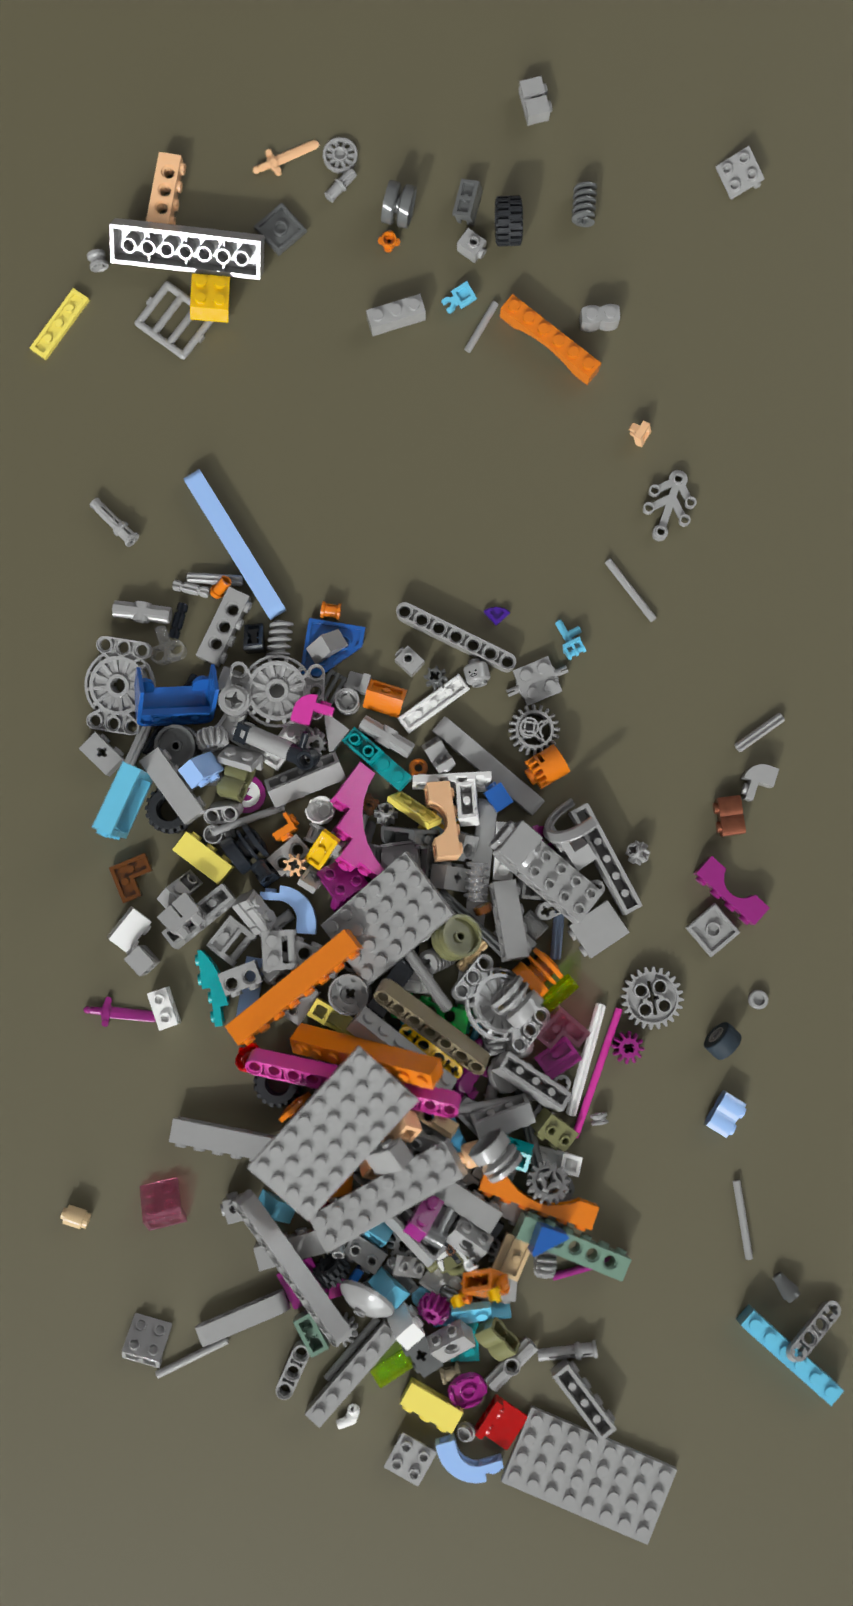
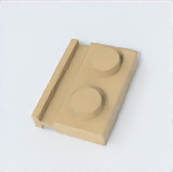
M506 1232L491 1268L506 1273L509 1279L518 1282L530 1254L528 1250L529 1244L516 1239L514 1235Z

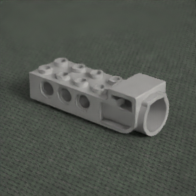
M511 820L508 821L489 844L494 850L493 856L569 921L581 923L603 892L542 841L543 837L521 820L516 823Z

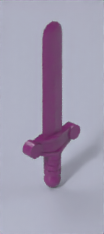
M111 997L105 998L102 1007L86 1006L83 1009L86 1014L101 1015L103 1027L109 1025L110 1018L156 1022L153 1011L111 1006Z

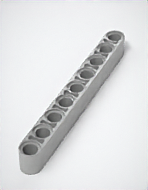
M247 1189L232 1202L233 1207L325 1337L334 1347H337L352 1334L351 1328L254 1192Z

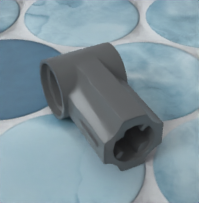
M442 1206L423 1240L440 1250L448 1238V1231L457 1215L450 1207Z

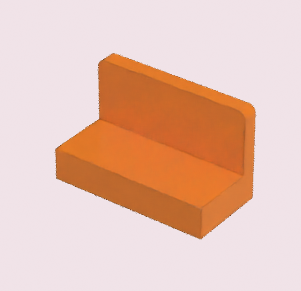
M371 679L366 690L363 707L398 718L407 690Z

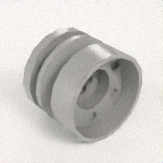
M354 972L343 974L336 978L329 986V1003L339 1014L355 1015L364 1006L367 1007L371 1001L373 994L372 986L367 987L364 980ZM354 989L356 991L354 993L355 997L348 996V994L350 993L349 990Z
M520 975L504 984L491 1002L494 1008L499 1007L498 1012L500 1014L510 1010L506 1020L515 1029L529 1020L544 1001L534 989L525 993L529 984L527 982L521 984L523 978Z
M496 1128L484 1135L469 1152V1156L478 1167L483 1166L482 1172L484 1175H487L491 1183H496L507 1177L520 1164L523 1158L520 1151L516 1150V1146L509 1144L510 1139L501 1128Z

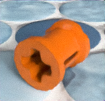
M322 601L320 618L332 617L340 620L342 604H327L326 601Z

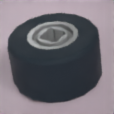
M723 1022L709 1032L704 1041V1048L716 1059L723 1060L738 1048L742 1037L731 1024Z

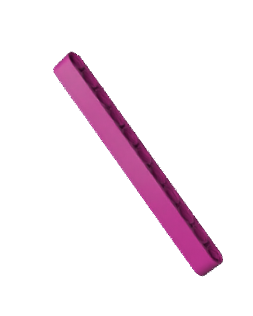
M260 1048L251 1051L245 1065L247 1072L250 1074L319 1089L339 1067L338 1065ZM401 1082L419 1099L410 1110L447 1118H454L458 1115L461 1103L459 1093L434 1087L432 1090Z

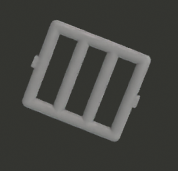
M166 281L155 296L147 300V306L136 319L135 326L184 360L198 342L201 344L205 338L204 334L214 321H204L183 350L174 345V343L192 321L190 320V310L168 339L160 335L159 332L183 301L190 306L191 298L175 285ZM169 290L177 297L152 329L144 322Z

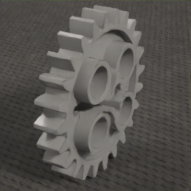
M654 966L651 967L650 971H648L647 967H644L643 973L637 969V976L630 974L632 980H625L628 986L621 987L626 992L620 995L621 998L625 999L620 1004L627 1006L623 1012H630L631 1014L628 1016V1019L635 1018V1025L641 1022V1028H645L646 1024H648L650 1030L653 1029V1025L660 1029V1023L667 1027V1020L674 1022L673 1014L679 1016L676 1009L683 1008L678 1004V1002L684 1001L683 998L679 997V994H682L683 991L677 990L681 984L673 983L676 979L675 976L668 978L669 971L662 974L663 968H659L656 972ZM647 981H650L652 995L656 996V998L653 999L654 1006L657 1011L656 1015H654L652 1002L647 1000V998L650 997ZM658 981L664 984L663 990L660 992L655 990V983ZM639 985H643L645 988V992L641 996L636 994V988ZM666 1000L668 1007L666 1010L661 1011L659 1003ZM644 1004H647L649 1007V1012L645 1015H642L640 1013V1007Z

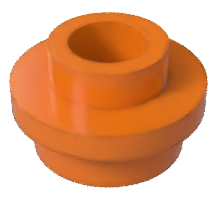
M416 758L410 762L409 771L411 775L426 774L428 765L425 760ZM421 765L422 770L419 772L416 771L415 766Z

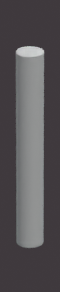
M492 301L464 348L468 353H471L499 306L497 302Z

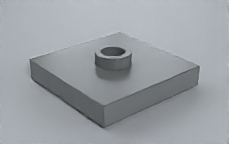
M713 903L685 927L709 957L715 955L740 933L716 903Z

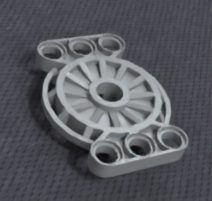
M101 636L96 642V647L102 654L91 663L85 677L86 697L91 707L95 710L87 716L86 723L95 730L126 735L139 734L142 726L137 724L136 715L132 714L136 712L134 690L136 667H141L142 678H148L145 671L147 668L150 679L154 682V687H156L154 673L150 665L145 661V659L151 656L152 647L147 642ZM105 639L110 642L108 650H104L101 645ZM123 642H126L129 646L126 653H122L120 650V645ZM141 645H145L147 648V653L144 656L138 653V648ZM120 679L125 683V688L122 692L117 689V686H114V683H117ZM94 715L100 717L101 722L98 726L92 723ZM112 718H116L119 722L116 729L110 726ZM131 721L137 724V729L134 732L128 729V724Z
M284 655L263 657L253 663L249 669L243 662H234L230 667L229 685H242L249 694L250 703L244 713L233 717L241 718L248 712L254 720L267 727L281 728L295 724L292 721L287 723L286 720L291 718L296 702L301 697L309 695L313 687L321 689V695L318 697L317 703L320 704V701H324V668L319 664H313L306 670L297 660ZM275 658L285 659L284 662H283V661H272V659H275ZM268 660L267 663H264L261 666L257 667L259 663ZM291 661L296 663L299 666V668L297 669L288 662ZM238 665L243 666L245 669L241 676L234 674V668ZM312 669H321V677L313 678L311 676ZM276 684H280L285 690L280 698H274L270 694L272 687L276 686ZM236 694L233 698H229L232 708L235 703H242L237 699ZM258 713L266 719V722L259 720L254 715ZM320 714L317 717H312V720L321 719L323 717V714ZM270 721H282L283 724H270Z
M482 954L475 959L451 989V995L457 1001L465 1000L467 1017L478 1033L493 1041H509V1050L515 1054H521L529 1048L548 1023L550 1013L545 1007H539L537 1011L544 1014L543 1021L537 1019L536 1011L529 1020L515 1029L506 1020L510 1010L500 1014L498 1008H494L491 1002L501 987L517 975L506 968H493L491 956ZM480 959L487 961L488 966L486 969L480 966ZM470 972L476 975V982H471L468 979ZM458 986L465 989L464 997L457 994ZM528 987V989L526 990L525 993H528L529 991H531L529 987ZM470 1008H472V1012H473V1015H474V1017H475V1020H474V1018H473V1016H472V1014H471ZM477 1023H479L480 1026L486 1030V1032L483 1031ZM527 1025L533 1028L532 1036L528 1035L525 1031ZM491 1033L501 1035V1038L492 1036ZM516 1039L522 1042L521 1050L515 1048L514 1042Z

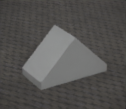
M336 629L320 635L306 650L314 663L319 664L349 645L340 630Z
M324 715L328 748L331 753L338 749L350 730L335 718Z

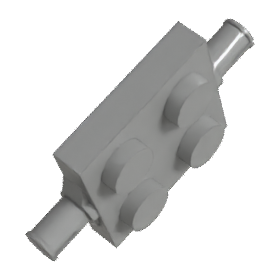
M547 656L513 670L516 686L506 689L507 693L514 690V692L507 694L508 697L519 693L528 706L562 692L558 676L569 673L568 669L560 672L566 669L567 666L565 665L555 670Z

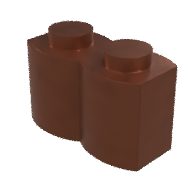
M741 796L716 798L715 803H713V812L718 817V822H715L716 832L720 833L721 837L745 834L746 826Z

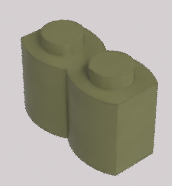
M225 765L224 776L218 781L216 786L219 796L242 803L247 794L248 787L254 778L256 769L249 772Z
M497 1317L478 1324L474 1334L477 1341L487 1348L491 1356L499 1362L516 1355L521 1344L515 1334L508 1331L505 1324Z

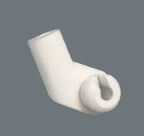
M350 1404L347 1408L346 1416L336 1420L339 1430L357 1422L360 1414V1408L357 1404Z

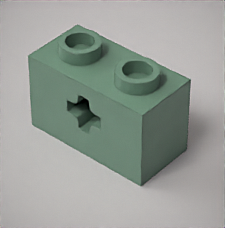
M305 1310L295 1315L293 1323L311 1358L329 1349L330 1342L308 1311Z

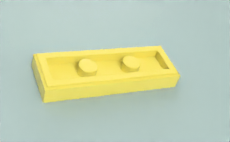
M403 791L396 792L387 797L388 803L427 830L441 824L442 818Z

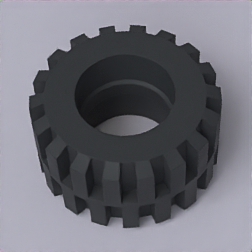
M520 195L497 196L495 199V242L497 246H520L523 239L522 199Z
M156 788L157 791L155 792L152 791L150 793L151 797L146 800L148 804L145 806V810H147L145 815L149 819L150 825L156 830L167 834L181 833V831L187 830L189 825H192L193 822L185 825L179 816L173 821L165 820L161 815V806L166 801V798L159 788Z
M255 1075L253 1083H255L254 1091L257 1092V1097L261 1098L264 1104L268 1103L270 1107L277 1106L279 1108L289 1105L299 1096L303 1089L302 1085L290 1083L289 1088L285 1092L279 1093L269 1087L268 1078Z

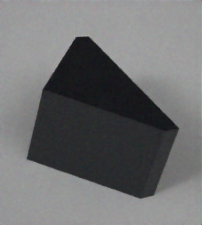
M263 623L244 625L243 649L246 654L266 653Z

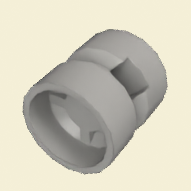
M342 688L336 693L334 702L341 714L351 716L359 710L360 699L354 689Z

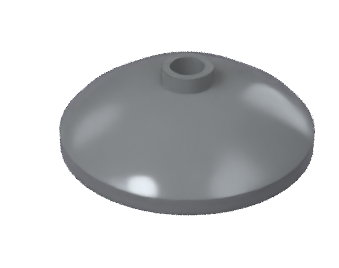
M343 1280L340 1284L343 1297L348 1305L354 1309L356 1315L360 1317L385 1318L393 1314L395 1309L391 1302L372 1288L352 1280Z

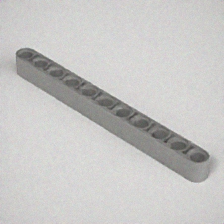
M479 798L480 825L475 826L474 835L479 837L474 859L471 860L466 910L484 926L485 914L476 916L473 908L487 902L493 852L489 844L494 838L497 813L487 799ZM458 970L457 981L464 973L461 970ZM472 972L468 974V979L471 982H476V975ZM458 986L457 994L464 997L465 989ZM455 1000V1005H454V1006L457 1007L458 1004H463V1005H465V1000H463V1001H457V1000Z

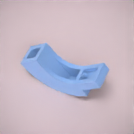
M280 885L279 893H277V889L265 888V892H260L263 900L283 901L294 909L297 917L296 933L317 934L315 909L303 893L292 887Z
M454 1433L435 1439V1446L441 1463L451 1475L459 1480L469 1483L487 1482L486 1473L495 1474L504 1468L501 1453L482 1459L466 1457L459 1450Z

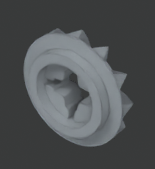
M229 685L220 692L218 703L224 713L230 716H239L247 710L250 698L248 692L243 687ZM237 692V699L242 703H235V706L232 708V703L226 698H233Z

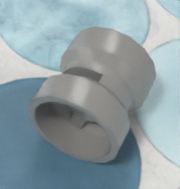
M532 717L524 718L519 725V733L524 738L534 737L539 730L538 721Z
M209 825L205 828L203 837L206 842L217 845L224 840L225 835L221 833L212 836L210 829L217 827V825Z

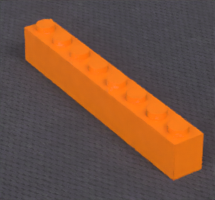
M350 929L342 930L229 1022L225 1028L237 1045L246 1044L247 1046L256 1039L254 1036L259 1032L261 1034L271 1027L270 1023L274 1020L277 1022L286 1015L284 1013L286 1010L300 1004L299 1000L302 997H308L314 993V988L318 984H325L333 972L338 973L345 967L344 963L349 959L351 961L356 959L360 955L359 951L363 949L362 945Z
M300 1023L290 1037L293 1053L341 1065L359 1045L398 1081L433 1090L443 1074L441 1058Z

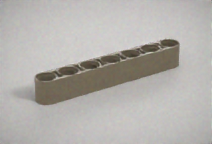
M387 978L381 980L374 994V999L377 1003L471 1073L481 1075L485 1072L490 1055L484 1048L393 980Z

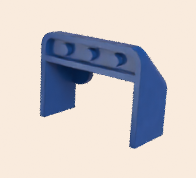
M211 664L209 676H198L193 680L192 686L154 687V682L151 679L142 678L141 667H136L134 690L137 724L140 726L204 724L212 721L219 694L215 664Z

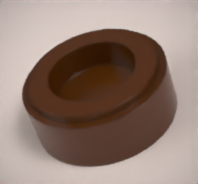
M491 901L473 908L476 916L484 915L493 910Z

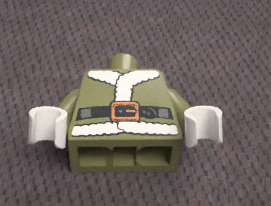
M445 1242L444 1245L447 1249L427 1270L433 1273L439 1268L443 1274L448 1273L451 1276H462V1273L478 1269L479 1266L473 1265L475 1257L469 1258Z

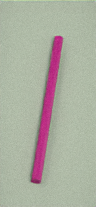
M615 1007L574 1126V1130L579 1133L576 1137L577 1139H579L623 1011Z

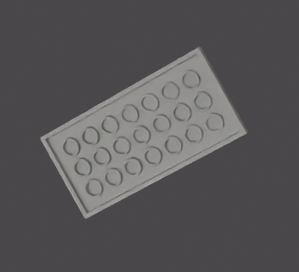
M358 1045L251 1161L247 1168L309 1221L419 1099Z
M531 1405L527 1413V1420L516 1440L501 1482L648 1545L676 1475L677 1468L610 1438H605L601 1442L593 1431Z

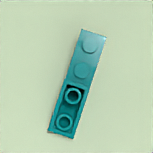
M356 727L342 740L399 792L413 778Z
M204 949L197 950L198 954L195 955V963L200 968V974L197 975L198 984L202 985V989L210 988L208 1001L209 1004L212 1003L213 1011H210L211 1022L215 1023V1027L225 1025L223 1006L230 1005L229 995L225 996L218 974L221 972L216 963Z

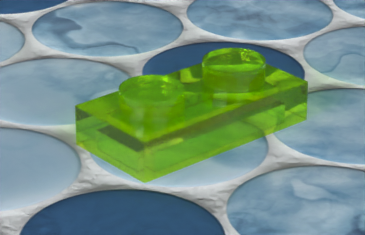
M567 973L542 997L544 999L543 1005L549 1012L553 1011L575 992L579 986Z
M400 1349L371 1368L370 1373L381 1389L413 1368L412 1361Z

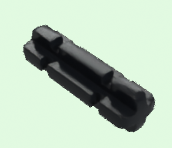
M179 602L177 605V612H175L171 624L172 629H170L168 634L172 639H179V631L182 630L186 617L185 613L188 610L186 603Z

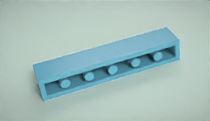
M749 1304L736 1318L738 1323L830 1406L844 1392L839 1384L809 1357H806L801 1362L790 1361L786 1355V1348L791 1341ZM794 1349V1350H795V1354H794V1355H795V1356H799V1355L797 1354V1352H798L799 1349Z

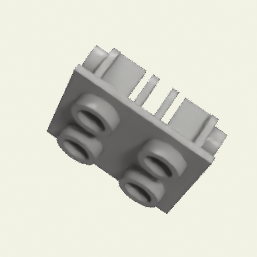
M747 146L716 166L717 172L731 200L753 186L755 189L760 187L761 181L765 179L750 146Z
M402 1432V1434H399L396 1440L397 1443L388 1457L384 1468L419 1486L437 1451Z

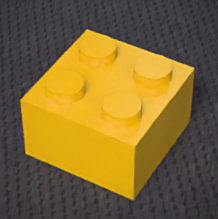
M192 273L190 320L228 323L229 276Z

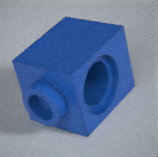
M493 782L486 787L487 791L484 792V795L496 813L513 803L501 782L498 784Z

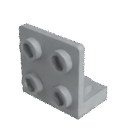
M135 1313L122 1349V1358L160 1368L172 1323Z

